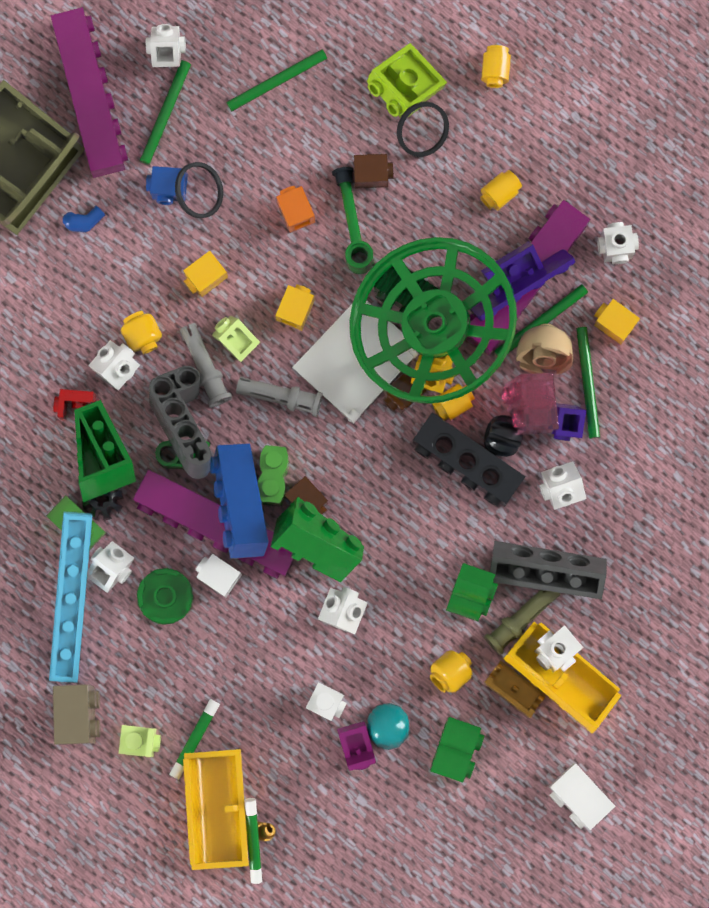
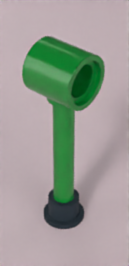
M341 167L333 170L332 176H335L337 186H340L351 240V244L345 252L346 265L351 272L364 274L373 266V250L368 243L361 239L351 187L354 169L353 167ZM362 252L367 256V259L362 263H356L352 260V256L355 253Z

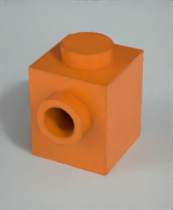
M295 186L287 187L280 191V195L276 196L277 204L290 233L315 223V215L302 186L295 188Z

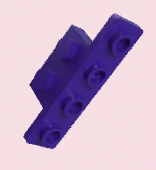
M528 241L495 262L505 273L513 289L515 301L518 302L529 291L542 287L545 281L555 275L566 272L576 261L571 254L562 249L541 262L533 244ZM488 267L481 270L486 281L495 275ZM500 285L489 295L494 316L499 310L508 305L505 291L502 285ZM480 302L470 310L474 316L483 321L485 320V311L482 302Z

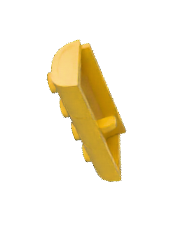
M533 622L503 660L519 671L535 687L539 688L558 704L561 709L565 710L584 726L591 734L594 733L622 696L618 693L620 688L578 653L573 656L576 662L564 672L560 668L554 673L550 669L546 671L536 660L538 655L535 650L541 646L537 641L550 629L543 623L536 624Z
M241 749L184 753L183 765L189 858L192 870L249 866Z

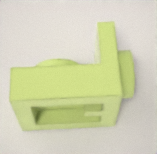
M233 316L221 319L215 326L216 331L212 334L240 362L260 343L246 326Z
M122 725L118 754L153 757L154 752H159L161 735H156L157 729Z

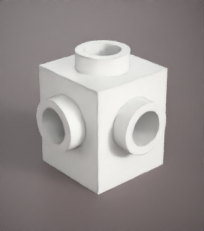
M161 24L157 27H152L151 37H146V54H151L152 67H179L181 53H186L185 36L180 37L179 26Z
M623 222L608 224L607 228L603 229L601 237H597L598 252L603 254L604 262L612 261V264L627 263L634 256L635 250L639 249L637 233L632 232V225L624 226ZM623 238L624 244L619 245L614 239Z
M110 340L99 350L97 356L88 366L119 391L125 382L132 378L140 364L132 358L135 353L124 343L118 346Z
M573 461L541 472L544 484L539 486L545 501L550 500L554 510L586 499L582 478Z
M112 541L104 549L99 547L90 559L92 564L88 569L87 578L108 593L117 582L123 584L130 576L132 570L129 567L134 557Z
M343 587L342 591L330 588L318 620L355 634L367 602L357 598L359 593L349 588Z
M563 626L555 634L551 630L548 631L537 641L541 646L535 650L538 655L536 660L546 671L550 669L554 673L560 668L564 672L576 662L573 656L583 646L566 626Z

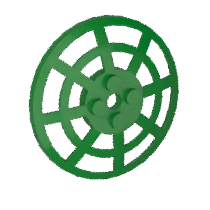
M434 237L419 239L391 251L367 273L352 303L349 320L350 339L353 352L360 366L368 377L384 391L397 398L416 403L430 404L453 400L477 389L487 381L500 367L508 354L515 336L517 323L516 301L513 289L503 270L482 249L468 242L453 238ZM436 249L447 250L444 266L427 267L411 274L403 262V259L419 252ZM458 252L466 253L480 260L495 275L481 286L471 275L456 269ZM393 266L402 280L389 292L382 308L365 304L376 282ZM442 276L440 289L423 292L417 281L428 277ZM454 278L467 283L475 292L461 301L456 295L451 293ZM500 285H502L509 306L508 329L493 328L494 315L489 295ZM408 289L413 299L405 308L404 313L391 310L401 293ZM480 302H482L485 311V327L470 325L468 311ZM362 315L379 319L378 336L383 351L369 358L365 354L361 339ZM433 318H442V325L439 329H429V323ZM388 321L401 324L402 333L405 338L393 346L389 343ZM467 336L482 338L476 350L465 360L458 348L464 343ZM490 339L504 340L503 348L495 362L482 376L476 379L470 367L482 356ZM411 348L420 355H423L418 370L405 365L397 356ZM449 355L456 366L443 372L430 373L434 358ZM390 361L400 372L415 378L410 392L401 391L390 385L378 375L374 368ZM460 374L467 385L458 391L445 395L421 396L426 381L445 380Z

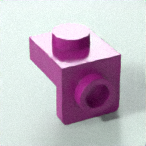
M364 721L337 729L349 771L364 770L376 763Z

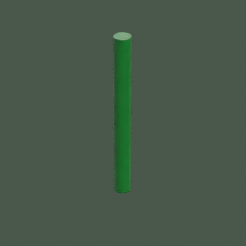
M323 49L227 101L229 109L232 112L323 62L327 59V56Z
M181 60L180 66L177 69L140 158V161L148 165L151 163L191 67V64L187 61Z
M582 284L516 333L508 354L518 347V343L526 331L541 324L551 322L588 293L587 289ZM504 343L493 351L497 357Z
M578 327L576 332L589 439L600 438L587 327Z

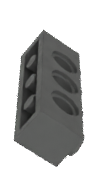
M494 541L490 572L495 574L493 582L602 600L607 575V559Z

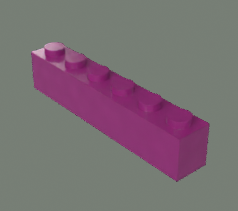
M83 7L50 15L93 178L126 170L124 162L129 161L125 145L119 146L117 138L118 135H122L118 118L112 119L110 111L115 109L111 92L106 93L104 84L108 83L105 68H99L97 58L102 57L98 41L92 42L90 32L95 31L91 15H85Z
M563 200L559 206L554 204L545 215L548 221L542 228L537 226L528 239L532 241L531 243L541 262L562 249L568 252L586 229L591 219ZM540 288L529 291L516 302L517 319ZM508 305L499 310L494 316L493 328L508 329ZM473 314L469 316L470 325L485 327V320L480 321ZM467 336L466 339L478 347L482 338ZM490 339L484 353L490 356L501 340Z
M148 469L133 498V501L139 504L136 509L149 516H152L155 512L163 516L162 522L176 529L178 525L189 529L187 534L199 541H202L205 537L214 542L212 547L227 554L229 548H225L223 544L225 526L224 523H220L218 509L221 505ZM266 528L269 543L265 555L237 559L249 566H253L254 562L264 566L263 572L273 578L278 579L280 575L286 577L295 559L292 558V552L283 547L276 550L271 547L274 532Z

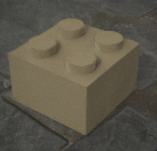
M53 686L54 745L96 743V737L101 735L100 720H95V709L100 708L99 691H94V686Z

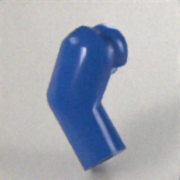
M96 205L86 215L68 212L63 216V224L70 231L86 233L105 216V213Z

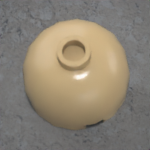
M541 324L524 333L518 343L516 360L520 361V368L532 374L545 375L541 369L557 370L556 375L568 371L573 363L572 343L568 335L561 329L551 324Z

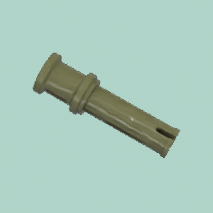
M540 590L511 617H504L501 620L502 624L491 634H486L484 639L499 655L503 654V649L515 638L519 639L522 636V630L546 609L550 603L559 597L560 593Z

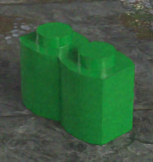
M463 563L446 611L477 622L481 615L486 616L498 586L497 583L493 582L495 574Z
M448 716L430 767V772L462 783L465 777L470 779L475 766V762L471 761L474 750L480 751L485 736L480 734L481 728Z

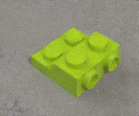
M411 43L374 68L367 79L368 89L375 97L380 96L387 103L388 112L392 116H399L400 118L409 107L416 103L427 101L447 84L446 80ZM418 108V109H416L415 111H413L409 116H411L413 113H415V112H416L417 110H419L420 108Z

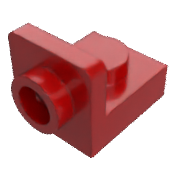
M60 389L59 396L54 398L53 411L57 413V417L60 420H66L68 404H72V409H78L96 402L97 395L92 391Z

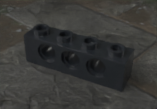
M433 412L412 442L416 445L414 450L426 459L431 456L439 461L437 466L447 474L451 475L455 472L461 476L462 480L460 482L472 491L478 488L486 494L484 499L495 507H498L500 504L505 507L526 477ZM439 440H448L451 443L452 449L447 453L439 452L436 448V443ZM464 455L471 456L475 461V466L471 469H464L460 466L459 459ZM487 471H492L497 475L498 482L495 485H487L483 481L482 475Z

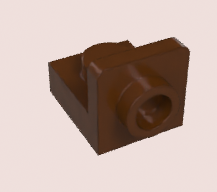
M403 374L391 385L409 393L413 385L411 384L412 377ZM425 388L423 389L421 396L426 393ZM383 390L385 397L382 400L392 412L397 409L402 414L414 403L397 398Z

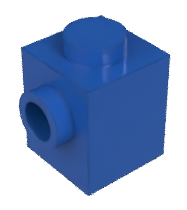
M152 166V175L147 174L146 191H150L152 199L157 200L156 203L172 205L173 201H177L175 181L182 168ZM187 171L181 180V194L184 202H186Z

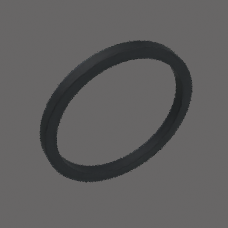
M419 102L409 107L401 116L397 126V139L402 149L416 157H425L440 149L449 132V120L445 111L432 102ZM418 108H435L441 114L444 122V129L440 140L427 151L415 152L410 150L405 145L402 137L405 120Z
M194 162L184 166L178 173L175 181V194L179 205L188 215L195 218H206L215 214L220 208L223 201V185L219 175L211 166L202 162ZM192 167H201L207 170L217 184L218 197L216 204L211 211L205 214L192 211L182 198L181 180L185 172Z

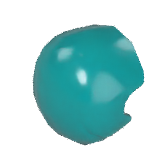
M385 703L376 706L369 713L367 732L370 740L378 748L386 750L400 747L408 738L410 723L408 715L400 706Z

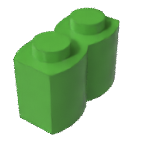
M265 445L260 455L262 474L258 480L261 504L280 507L285 499L286 485L284 478L289 468V457L286 447Z

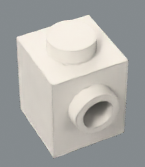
M214 554L210 558L205 556L196 568V571L199 572L196 578L225 598H227L242 576L239 571Z
M318 682L306 709L332 721L334 716L340 718L347 703L342 701L344 698L343 694Z

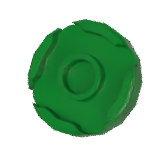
M170 568L152 571L140 582L137 591V602L143 615L152 622L162 625L174 624L183 619L191 610L194 600L193 588L188 579L179 571Z

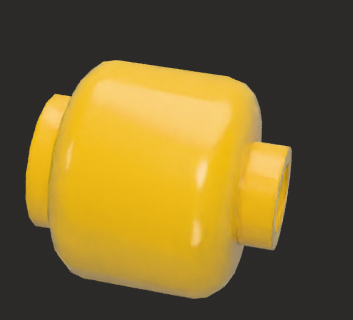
M138 311L123 320L124 325L120 331L128 347L133 352L142 351L144 355L158 348L156 343L162 338V333L151 314H144L143 311Z
M446 651L432 663L430 679L441 692H457L472 678L470 667L472 662L463 652Z

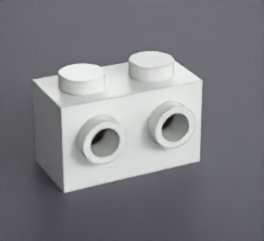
M573 763L548 786L553 791L549 796L560 808L564 805L567 806L572 812L569 818L580 829L585 826L588 830H591L616 807L576 763Z

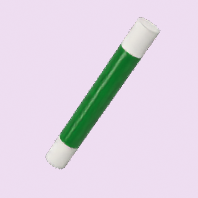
M212 699L209 700L172 768L170 776L178 780L181 778L184 772V753L195 752L220 705L218 702Z
M247 798L244 800L250 879L251 883L259 884L262 882L256 799Z

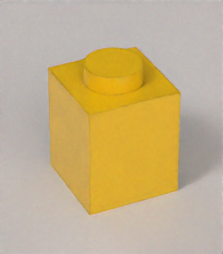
M208 251L183 270L186 276L183 282L192 294L198 292L201 297L228 278L226 270L211 251Z
M296 284L295 288L288 285L275 315L276 321L302 331L315 301L314 295L310 294L311 290Z
M612 299L609 305L603 302L594 316L598 319L594 326L621 345L640 318Z

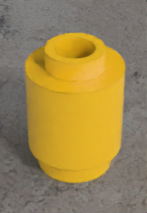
M490 45L483 54L481 80L486 83L487 87L502 88L503 84L509 82L511 55L508 53L509 49L505 46Z
M507 170L505 173L501 172L481 188L482 196L480 199L488 209L500 210L519 194L518 190L522 188V184L510 170Z
M458 383L440 395L458 391L467 385L462 387ZM469 392L453 400L431 404L441 419L444 421L449 419L451 421L473 407L471 401L475 400L472 392Z

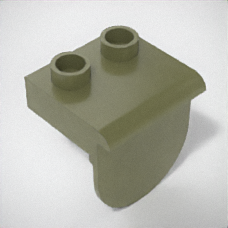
M4 79L0 83V224L15 235H18L85 148L76 142L80 136L76 132L70 134Z

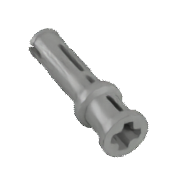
M196 323L188 324L192 336L189 335L186 326L182 327L179 331L199 371L200 386L205 388L210 400L208 405L210 408L217 407L231 400L232 395L225 389L221 379L223 377L222 372L218 369L215 370Z
M241 376L236 388V394L279 403L287 406V409L290 411L297 409L310 412L314 417L318 416L323 397L322 392L314 394L302 391L297 386L291 389Z

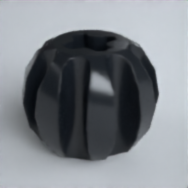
M500 415L493 417L485 431L484 445L495 456H512L521 445L523 427L517 419L511 416Z
M122 490L106 493L105 496L109 499V502H104L102 507L96 501L102 495L86 502L81 501L83 509L86 510L92 507L90 513L95 520L98 519L100 513H103L104 521L112 519L110 516L111 510H116L119 514L123 507L116 504L117 500L124 499Z

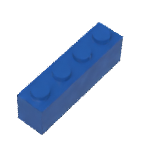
M217 445L214 457H211L210 471L216 475L214 494L216 498H220L221 503L218 515L220 523H224L225 531H223L224 547L229 548L230 559L264 556L269 541L251 445Z

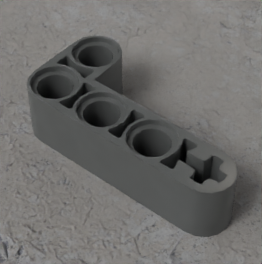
M183 366L151 380L149 384V403L186 473L192 478L200 479L207 476L210 472L211 451L186 406V403L195 400L199 396L200 374L192 366ZM161 392H162V393H166V394H165V395H158L157 393H161ZM174 414L178 415V417H170L169 415ZM181 437H189L191 439L183 440Z

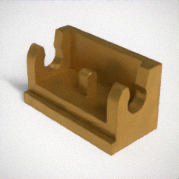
M501 660L484 681L487 687L527 718H531L536 708L543 702L546 696Z

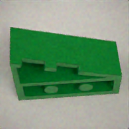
M99 400L75 409L78 480L83 502L136 482L133 462L102 401Z
M299 497L277 518L271 547L276 550L283 547L292 552V558L297 561L304 558L314 563L312 565L313 569L340 583L362 561L364 546L356 536L348 535L340 529L337 522L331 518L327 519L318 512L312 503L304 502Z

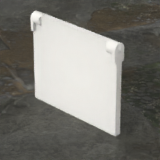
M351 304L292 368L318 392H322L323 397L337 408L349 422L354 424L383 392V389L368 377L353 352L349 323ZM362 315L361 339L365 354L369 358L383 351L378 336L379 319ZM388 321V338L390 345L393 346L405 338L403 333ZM411 348L397 357L408 366L419 353ZM390 361L374 368L378 375L389 384L401 373Z

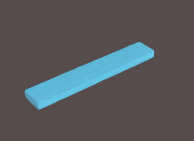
M63 511L49 681L78 683L93 516L91 513Z

